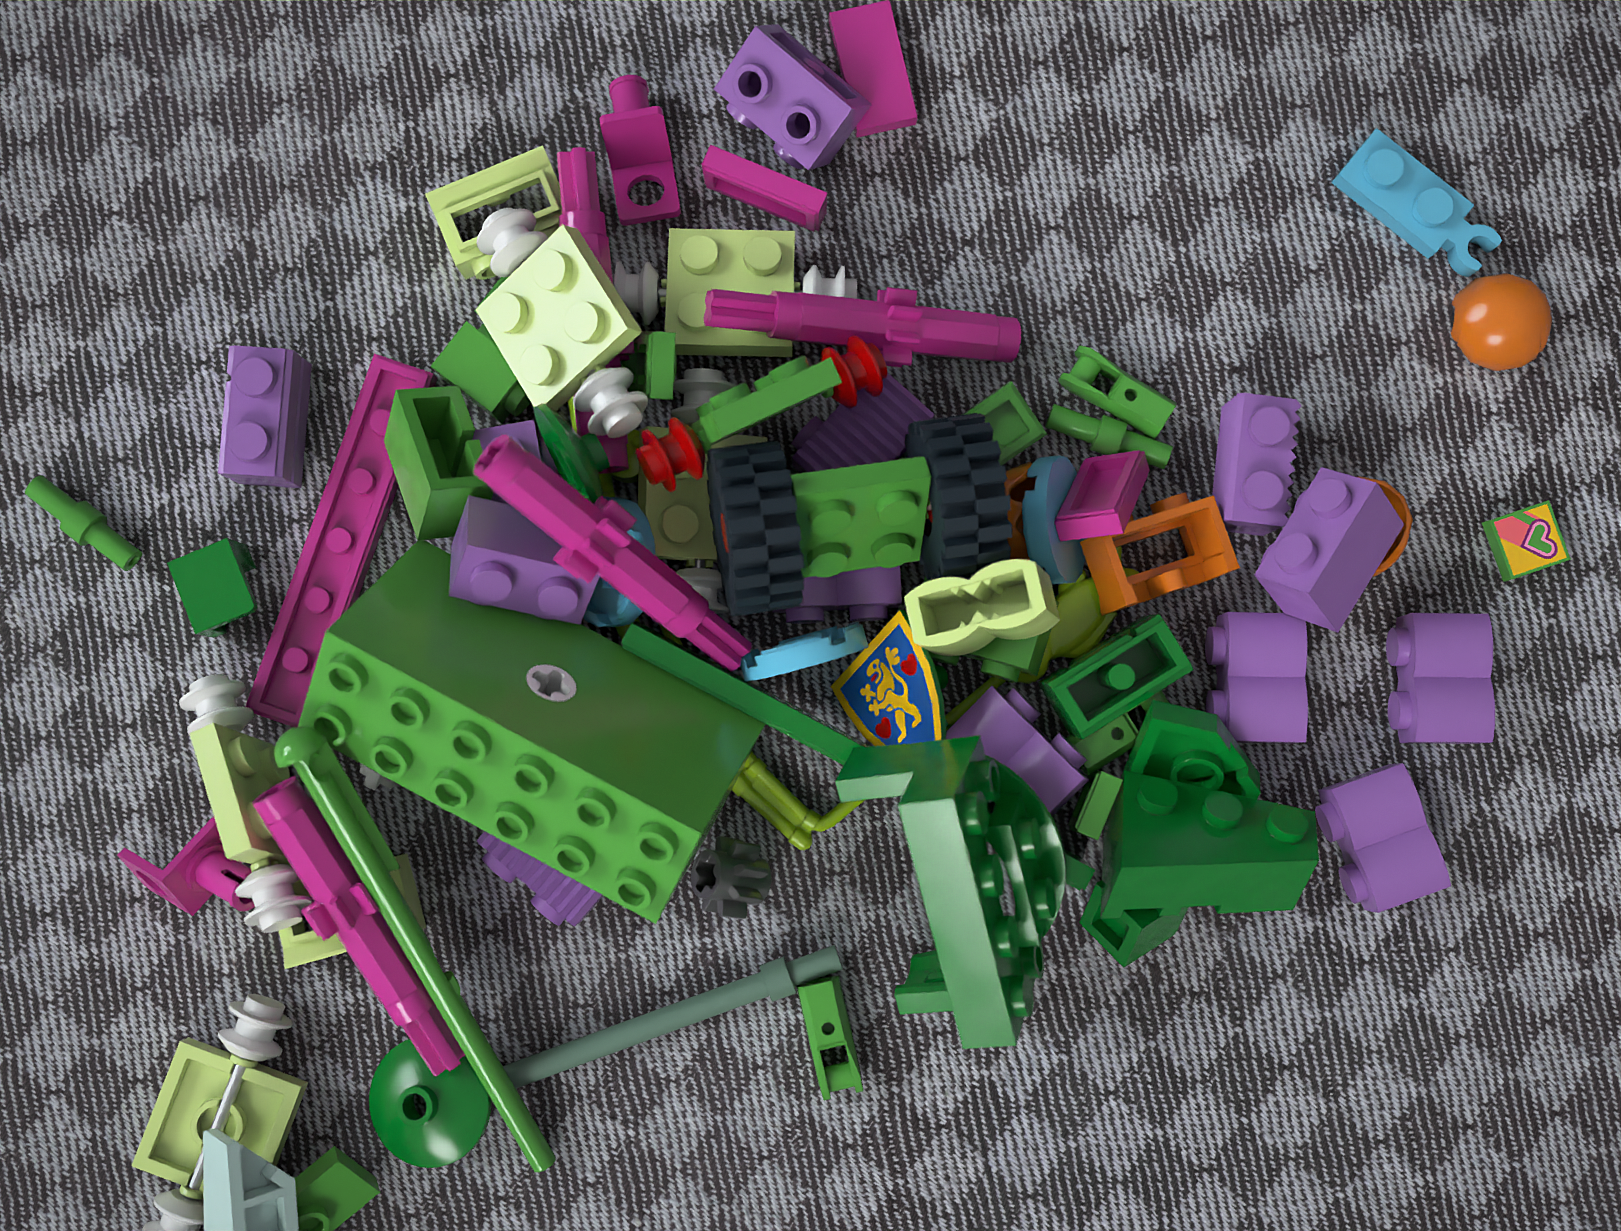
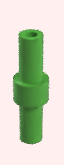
M1053 404L1045 425L1046 428L1091 443L1090 450L1103 455L1138 450L1140 452L1145 451L1148 464L1163 470L1169 461L1173 448L1172 445L1127 430L1126 422L1104 414L1099 420L1057 404Z
M42 475L34 478L26 487L25 495L61 522L60 530L79 545L86 546L90 544L124 571L132 569L140 560L142 552L106 525L107 517L87 501L76 502Z

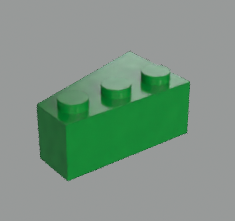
M1124 770L1121 777L1123 780L1104 825L1100 919L1120 918L1123 910L1156 908L1159 916H1177L1180 914L1182 907L1214 906L1217 914L1288 911L1294 909L1319 862L1315 811L1259 799L1256 800L1224 791L1211 790L1209 788Z

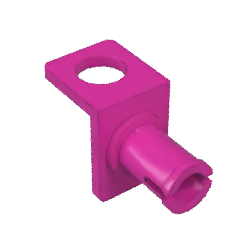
M637 75L620 76L609 85L613 113L602 115L599 118L612 172L620 224L627 226L678 217L681 214L663 109L660 106L650 107L648 85L644 78ZM642 181H654L664 188V194L661 199L649 206H640L633 203L629 199V192L633 186Z
M214 816L163 870L125 847L117 854L145 887L191 916H194L213 894L227 901L230 906L238 911H248L255 907L253 900L236 895V889L252 873L251 868L245 866L240 861L226 858Z

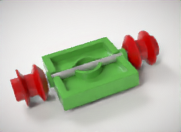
M853 335L848 338L847 353L840 355L832 347H827L822 351L821 362L811 367L804 355L768 372L769 375L753 382L756 389L754 393L750 392L747 383L744 382L710 398L709 402L695 409L700 419L690 426L672 417L668 422L669 434L657 438L648 429L642 431L644 446L636 449V455L645 477L651 485L654 486L661 483L667 491L674 492L676 490V475L682 472H688L696 480L702 479L706 461L705 454L708 453L712 445L795 408L820 394L825 399L832 397L848 409L856 407L858 400L857 391L864 389L873 397L880 396L883 392L882 380L887 378L888 374L887 366L880 350L875 344L871 342L866 344L860 337Z

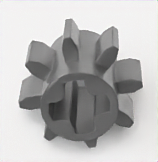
M718 836L716 837L715 850H704L696 857L691 870V886L694 893L699 898L704 899L701 908L703 911L718 913L720 917L746 919L747 905H758L765 900L771 887L772 876L767 861L758 857L761 849L759 844Z

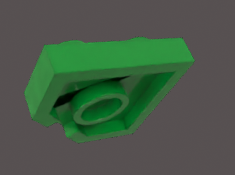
M1152 700L1124 767L1125 771L1258 799L1261 793L1260 773L1217 714Z

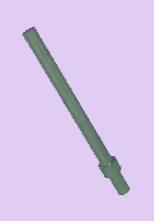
M835 945L788 962L783 956L761 964V972L503 1065V1068L517 1089L770 996L772 1002L791 996L797 993L796 986L843 970V966Z

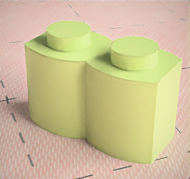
M1011 559L1000 561L981 569L969 580L958 577L934 579L917 586L904 597L914 643L932 653L943 656H960L975 652L988 645L995 637L1009 640L1031 638L1046 632L1060 621L1050 576L1038 564L1029 560Z

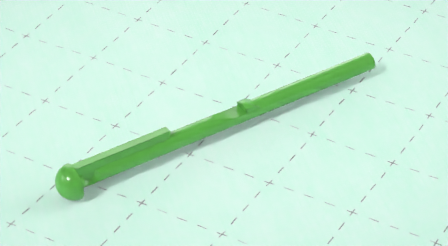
M298 726L287 730L281 735L275 746L274 756L277 766L282 768L293 764L534 1172H542L548 1169L556 1160L555 1154L460 995V985L452 971L443 973L428 938L389 873L401 867L333 753L326 737L317 729L308 726Z

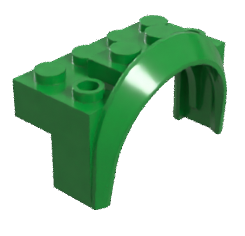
M980 735L910 744L853 748L835 780L840 801L850 802L902 796L898 803V808L936 950L912 955L910 972L905 984L896 985L895 999L900 1015L953 1011L963 1049L1017 1046L1024 1017H1031L1033 1013V986L1035 979L1042 978L1044 974V955L1041 940L1056 919L1065 891L1066 860L1064 848L1051 814L1035 791L1019 775L996 759L985 755ZM989 801H994L995 806L988 821L987 806ZM986 840L997 854H988ZM1001 861L1008 873L1015 900L1014 916L1003 914L999 898L1003 894L1004 889Z

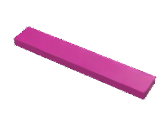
M374 353L245 706L252 709L254 714L292 727H298L325 632L358 600L399 486L384 444L396 389L435 387L438 378L433 373Z

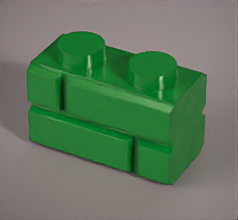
M1150 614L1140 617L1070 661L1068 668L1057 669L1038 681V684L1069 734L1073 737L1084 739L1194 669L1164 619H1162L1160 614Z

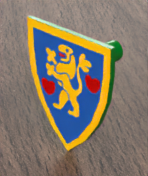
M905 609L899 610L868 644V647L858 655L831 685V688L844 711L862 736L874 746L946 739L948 721L945 718L944 700L941 690L947 686L948 674L944 667L934 665L928 650L914 643L908 614Z

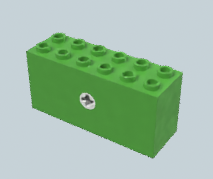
M418 540L326 630L298 726H308L317 729L326 737L331 748L362 764L359 772L366 776L364 781L366 787L375 790L382 784L391 789L397 783L656 924L720 814L765 723L627 651L617 643L581 624L556 619H542L533 614L491 605H477L468 600L450 597L451 554L425 540Z

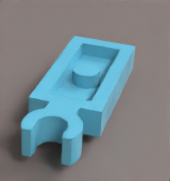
M1377 128L1368 136L1331 182L1427 259L1434 255L1440 247L1447 252L1448 262L1452 269L1462 276L1470 277L1482 266L1478 260L1469 254V243H1475L1482 250L1489 253L1502 242L1501 237L1493 228L1482 224L1471 225L1464 219L1473 208V203Z

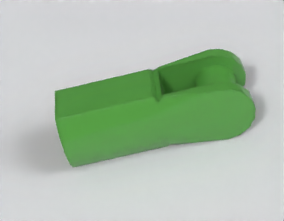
M1078 346L1074 352L1078 360L1069 374H1061L1058 379L1059 384L1070 393L1102 408L1150 438L1155 439L1176 407L1177 402L1128 374L1097 351L1086 346ZM1098 373L1114 382L1107 395L1091 386Z
M1161 690L1140 704L1147 714L1152 700L1169 702ZM1126 712L1084 739L1073 737L1072 735L1066 739L1087 759L1080 768L1089 776L1131 750L1139 731Z
M837 975L827 976L796 986L823 1100L831 1099L830 1092L855 1087L856 1093L863 1092L861 1069L840 977ZM845 1045L849 1061L824 1067L821 1051Z

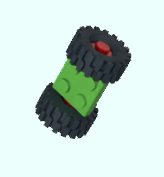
M981 413L913 421L907 427L909 434H905L904 444L907 452L903 453V459L792 475H790L789 469L786 470V457L783 450L781 451L780 443L776 440L709 449L706 471L709 479L707 480V492L710 498L709 511L713 525L712 534L714 545H716L718 570L721 572V584L723 592L726 594V603L731 615L739 616L799 607L803 602L802 590H804V578L831 577L846 571L873 567L893 568L907 562L919 561L920 565H924V575L927 580L944 577H958L969 580L981 569L1000 561L1009 560L1011 548L1007 538H1012V524L1008 520L1007 510H1011L1010 495H1006L1004 482L1007 481L1005 466H1000L999 457L1001 450L998 441H992L993 429L989 422L985 423V416Z

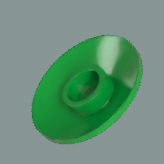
M544 403L535 406L534 414L537 425L561 478L594 504L598 497L603 496L599 472L610 467L608 457L599 439L594 433L591 434L590 432L580 437L572 426L556 411Z
M408 1039L391 1049L381 1060L370 1086L369 1110L374 1129L381 1142L400 1160L417 1167H442L466 1156L481 1140L489 1123L492 1100L466 1056L459 1059L461 1064L453 1070L449 1071L446 1069L438 1076H434L411 1040ZM415 1094L421 1095L426 1102L427 1108L424 1116H420L415 1108Z

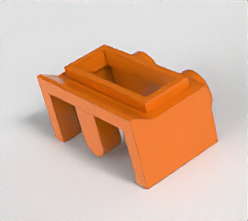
M1186 492L1162 499L1150 505L1153 515L1134 520L1131 514L1123 534L1092 537L1080 542L1099 595L1100 613L1102 616L1213 580L1240 568L1214 495L1191 503ZM1177 528L1179 529L1188 554L1187 558L1126 577L1116 548Z

